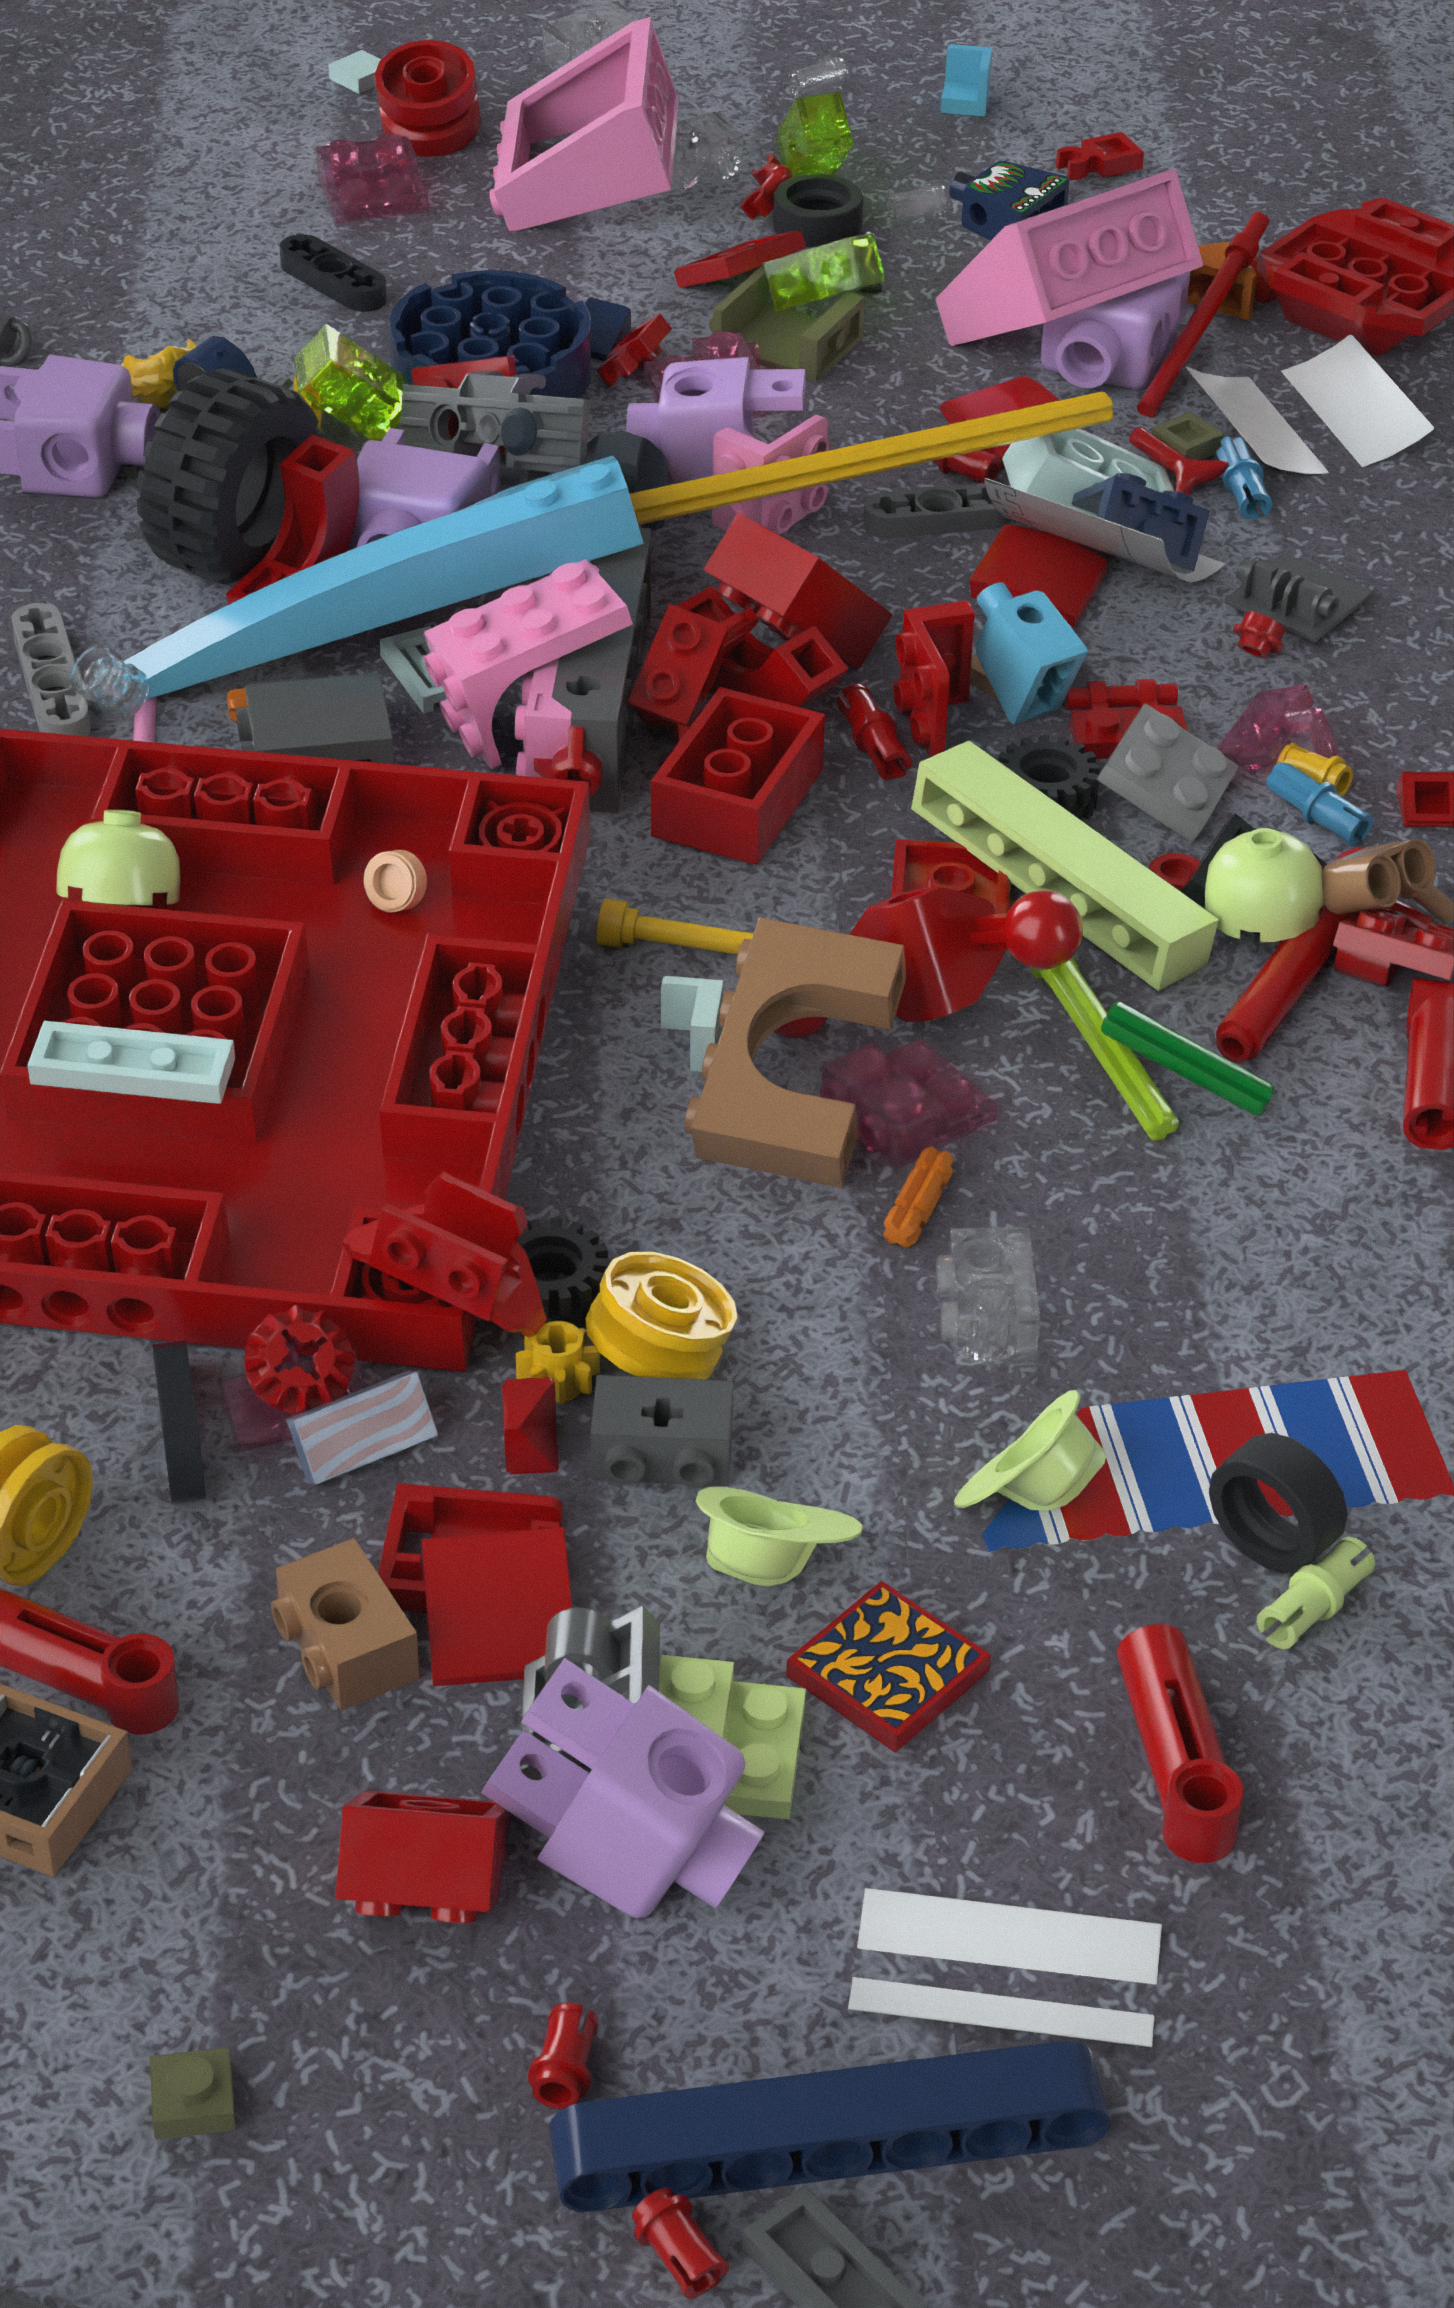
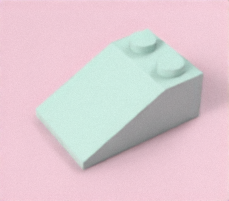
M1082 429L1011 443L1002 458L1011 487L1096 517L1097 514L1071 504L1074 493L1093 486L1094 483L1111 478L1117 473H1128L1141 477L1146 481L1145 487L1161 493L1167 490L1174 491L1166 469L1163 466Z

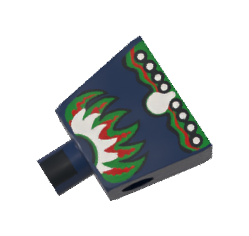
M998 161L978 176L962 171L958 172L951 182L949 194L952 199L963 203V227L991 241L1007 225L1068 205L1070 178L1007 161Z

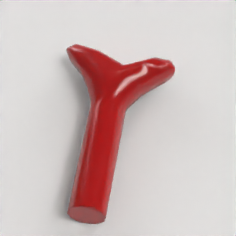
M1143 427L1135 428L1129 437L1131 445L1175 475V491L1190 495L1196 485L1218 478L1229 467L1228 461L1187 458Z

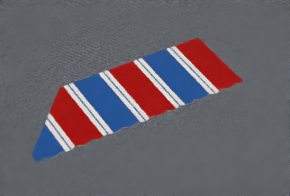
M1398 1370L1081 1407L1076 1415L1104 1449L1106 1454L1104 1465L1080 1494L1065 1506L1049 1511L1030 1510L1009 1499L982 1534L989 1553L997 1551L1002 1547L1013 1549L1027 1548L1038 1542L1054 1545L1064 1543L1071 1538L1086 1541L1098 1539L1104 1534L1127 1536L1136 1533L1138 1530L1161 1532L1172 1526L1194 1528L1203 1525L1205 1522L1219 1524L1213 1514L1209 1497L1212 1473L1253 1436L1266 1433H1276L1293 1438L1312 1450L1332 1471L1344 1493L1346 1507L1348 1508L1365 1507L1372 1502L1393 1504L1401 1502L1405 1498L1426 1500L1434 1498L1438 1494L1454 1496V1484L1407 1371ZM1257 1479L1264 1497L1280 1516H1294L1287 1502L1273 1488Z

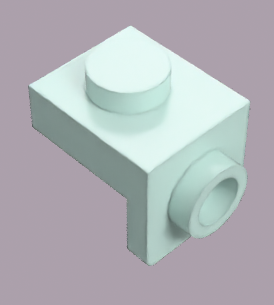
M665 976L661 984V1028L690 1030V1071L702 1072L706 1049L709 1043L718 1044L723 1027L719 1025V1014L723 1000V980Z

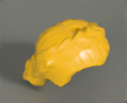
M187 339V348L167 346L159 353L151 355L147 359H137L130 354L126 355L123 360L124 363L121 365L129 370L133 396L137 397L144 404L157 405L159 409L170 408L169 401L178 392L173 377L175 362L197 347L194 342Z

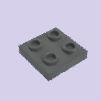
M644 1606L612 1622L597 1611L587 1608H570L556 1614L551 1618L547 1626L545 1656L525 1665L522 1720L564 1658L634 1704L639 1700L648 1685L659 1691L660 1623ZM571 1694L561 1695L568 1707L579 1710L583 1709L582 1702L576 1696ZM522 1723L521 1732L524 1729L579 1767L585 1765ZM531 1765L520 1766L522 1773L531 1780L542 1779L540 1772Z

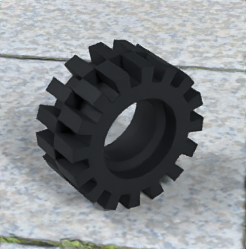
M1039 735V742L1034 743L1030 737L1021 739L1020 747L1012 742L1006 746V753L1001 751L998 756V761L1075 817L1082 821V818L1089 820L1093 816V810L1097 806L1099 788L1097 777L1100 774V763H1096V755L1092 751L1085 753V746L1077 742L1070 747L1068 746V738L1059 736L1057 743L1049 742V735Z
M550 1218V1227H541L539 1219L528 1221V1231H523L517 1242L526 1251L533 1274L559 1272L569 1275V1277L558 1281L536 1280L547 1318L545 1323L563 1321L573 1324L578 1329L583 1328V1318H586L591 1304L598 1293H600V1282L609 1266L606 1244H599V1235L593 1230L583 1235V1224L572 1221L568 1229L562 1228V1218Z

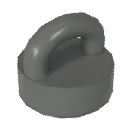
M0 312V365L8 367L18 366L25 360L31 348L32 336L30 328L22 320ZM17 332H18V334H19V344H18V347H17L16 351H15L12 355H9V353L11 352V350L13 349V346H14V344H15V340H16V336H17Z

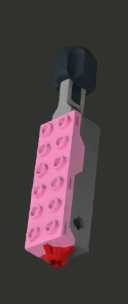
M620 430L597 435L587 443L586 464L613 455L620 465L629 494L672 485L665 457L650 440ZM665 519L639 525L644 544L588 561L627 605L633 625L523 675L522 705H517L515 716V739L523 740L524 752H518L516 775L589 782L590 811L618 813L635 716L634 708L627 706V702L644 663L651 623V531L664 527Z

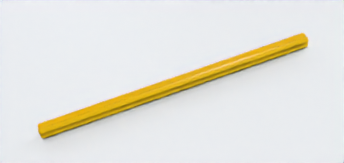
M1101 391L630 494L638 525L1107 423L1113 418V403L1111 397H1108L1106 392Z

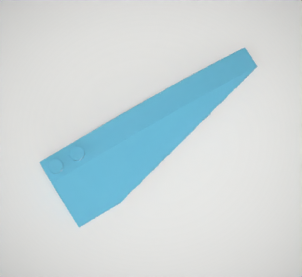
M612 455L510 487L460 511L357 547L251 593L186 626L105 672L111 708L115 710L537 578L552 573L556 568L567 563H578L584 559L591 561L642 545L644 542L620 465Z

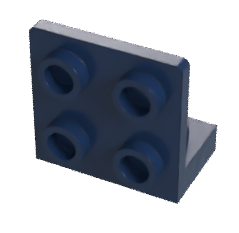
M1117 473L1111 478L1094 483L1093 486L1074 493L1071 503L1073 506L1095 513L1097 517L1163 540L1165 553L1172 570L1185 575L1195 571L1210 510L1194 505L1191 496L1170 490L1161 493L1145 487L1146 481L1143 478L1128 473Z

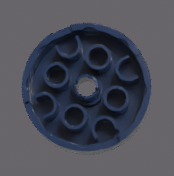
M501 270L452 274V284L440 286L432 290L427 283L422 284L402 297L391 312L389 319L391 377L394 389L401 399L403 384L413 385L411 373L413 368L514 355L517 375L525 373L539 374L546 378V386L543 389L533 388L530 395L580 399L590 384V313L583 301L575 303L566 296V287L549 279L527 273Z

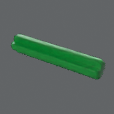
M1115 1002L1103 1019L1101 1031L1104 1035L1253 1115H1260L1265 1110L1274 1093L1275 1087L1267 1080L1121 1002Z

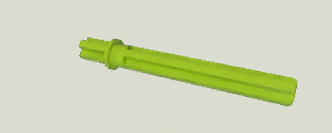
M1075 954L1069 961L1056 968L1041 970L1029 967L1035 977L1043 978L1048 987L1053 990L1150 1139L1161 1141L1164 1140L1167 1134L1176 1132L1179 1125L1178 1118L1132 1049L1104 1035L1101 1031V1025L1107 1012L1080 973L1079 967L1074 960Z

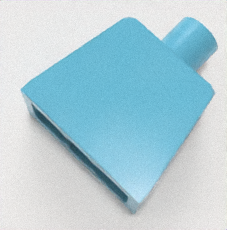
M999 582L990 585L977 597V603L987 620L977 640L975 649L976 655L1009 722L1015 725L1059 710L1088 653L1086 646L1044 592L1036 590L1013 597L1005 583Z

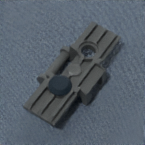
M481 370L466 373L458 389L403 384L400 430H405V445L474 457H477L484 443L504 446L507 449L506 464H500L501 485L517 486L549 476L550 472L558 473L586 464L590 412L589 399L530 395L533 388L543 389L546 386V378L544 376L525 373L506 377L498 371ZM455 412L459 419V429L457 435L452 439L448 431V422L452 413Z

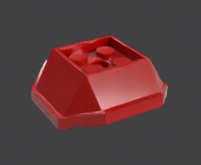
M1380 197L1362 202V208L1338 209L1311 217L1261 251L1258 255L1257 271L1272 288L1287 321L1339 342L1348 335H1353L1369 354L1379 357L1411 334L1422 337L1454 314V224Z

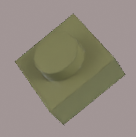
M1192 412L1152 427L1153 435L1185 457L1196 460H1203L1215 455L1217 449L1222 446L1220 441L1224 438L1223 432Z
M229 2047L149 2056L152 2122L155 2140L236 2131Z

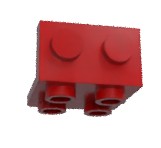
M968 600L904 610L903 633L897 634L895 639L896 655L901 668L900 679H896L893 682L894 703L899 713L906 712L908 715L914 743L917 746L924 745L930 757L945 751L948 705L969 702L975 612Z

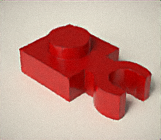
M1117 132L1081 140V148L1067 146L1058 149L1056 168L1064 169L1068 167L1067 177L1070 180L1083 179L1092 172H1097L1102 178L1118 176L1122 173L1143 169L1144 151L1123 132Z
M661 313L628 332L608 354L607 360L597 370V373L608 387L612 386L623 374L625 377L629 376L637 367H645L662 353L663 349L659 344L672 328Z

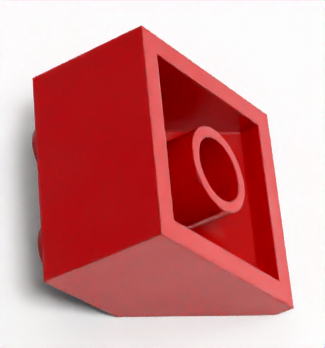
M365 1790L343 1805L335 1899L355 1901V1912L364 1915L399 1916L401 1915V1905L432 1907L431 1919L451 1923L476 1922L477 1911L489 1912L497 1903L512 1813L494 1801Z

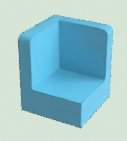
M956 44L948 46L945 84L941 97L940 113L986 116L990 96L993 47Z

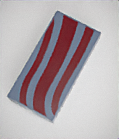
M410 1370L286 1419L306 1480L309 1484L313 1485L438 1436L417 1371Z

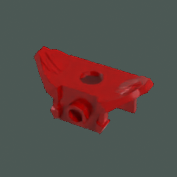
M669 603L628 699L627 706L633 707L639 718L647 726L654 724L661 728L672 729L676 746L701 713L715 677H717L721 664L729 651L758 625V617L752 608L737 613L719 623Z
M445 1171L436 1177L423 1191L427 1195L424 1204L400 1210L385 1203L381 1208L379 1219L353 1228L342 1241L347 1253L352 1254L354 1259L368 1263L371 1267L488 1322L491 1320L509 1332H520L529 1338L537 1334L547 1320L526 1251L517 1242L528 1224L524 1207L511 1204L455 1178Z

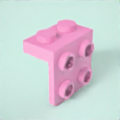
M816 414L770 444L725 427L714 434L713 476L829 451L828 420ZM824 484L712 509V525L727 531L739 512L779 535L788 531L793 524L809 513L818 511L825 503L828 487Z

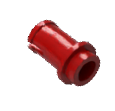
M983 450L932 461L933 464L938 465L939 471L944 474L953 471L979 483H985V478L995 481L1001 468V457Z
M560 2003L551 2009L541 2055L533 2060L528 2070V2081L532 2086L534 2097L541 2104L554 2109H565L570 2105L577 2104L578 2100L587 2094L591 2085V2074L587 2069L593 2039L598 2031L599 2020L596 2014L590 2010L585 2014L582 2030H578L581 2014L584 2006L578 2003Z
M668 2187L661 2188L645 2197L632 2213V2220L636 2224L634 2237L642 2246H652L680 2285L683 2295L687 2299H694L718 2285L722 2281L719 2276L727 2274L729 2264L717 2253L691 2217L693 2204L686 2195H676Z

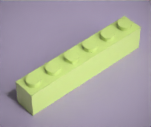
M971 741L964 742L919 763L911 807L914 812L952 840L967 848V851L997 873L1000 870L1006 874L1010 882L1024 893L1050 890L1067 897L1080 913L1083 923V936L1157 991L1208 965L1219 921L1218 918Z

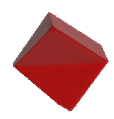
M549 1377L505 1379V1384H502L506 1472L513 1475L558 1471L556 1390L554 1379Z

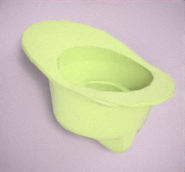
M1071 1390L1058 1397L1036 1418L1019 1439L980 1469L958 1492L954 1499L956 1508H966L976 1504L995 1492L1030 1510L1049 1511L1065 1506L1077 1497L1104 1465L1106 1459L1104 1449L1075 1414L1081 1398L1079 1392Z
M707 1487L698 1491L695 1501L701 1511L710 1516L706 1555L708 1564L714 1570L755 1585L769 1587L786 1583L802 1572L817 1543L848 1541L860 1536L862 1533V1524L855 1518L841 1512L781 1502L742 1489Z

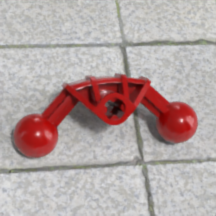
M931 887L903 892L868 907L849 935L904 945L906 981L896 1015L905 1022H922L947 1016L977 1002L1003 959L1005 950H1009L1014 958L1022 964L1034 969L1046 970L1063 965L1074 956L1081 944L1083 923L1076 906L1064 895L1050 890H1038L1027 893L1014 902L1008 913L996 914L992 903L985 898L944 887ZM806 1017L782 1025L773 1033L786 1038L806 1037L819 1030L828 1018Z

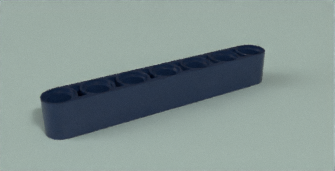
M1058 2041L582 2102L570 2105L559 2111L551 2119L549 2131L560 2200L568 2209L583 2213L637 2206L649 2194L666 2187L671 2188L676 2195H686L690 2199L1087 2147L1099 2141L1108 2133L1111 2122L1091 2049L1085 2044L1075 2041Z

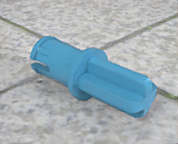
M1229 436L1224 437L1220 441L1222 446L1217 449L1216 454L1219 461L1229 462V467L1223 474L1225 489L1234 494L1240 514L1244 519L1260 518L1255 507L1257 503H1259L1262 512L1266 516L1271 511L1273 503L1262 482L1264 472L1261 465L1252 459L1247 445L1241 437L1232 440Z
M1279 762L1274 766L1272 773L1266 780L1269 790L1302 811L1304 821L1309 824L1318 823L1336 834L1337 837L1351 847L1358 843L1357 838L1360 840L1365 839L1373 825V816L1342 798L1332 783L1324 782L1320 784L1291 764Z

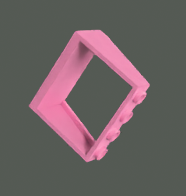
M651 17L628 24L507 102L505 120L500 122L502 141L497 144L499 161L498 165L493 167L495 187L490 189V200L495 215L497 217H504L509 231L523 230L671 190L679 97ZM575 132L528 162L532 143Z
M1176 168L1005 226L935 299L948 343L954 346L1046 323L1203 267V261Z

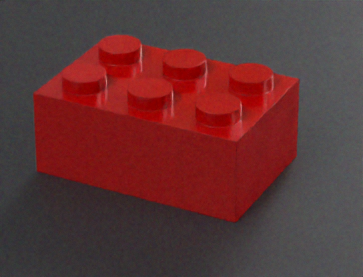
M739 512L703 569L721 583L716 590L718 594L743 608V612L752 608L758 617V621L767 626L768 630L780 638L788 641L815 625L843 662L856 670L861 668L893 616L892 613L819 557Z
M719 687L651 779V836L758 865L823 770L825 714Z

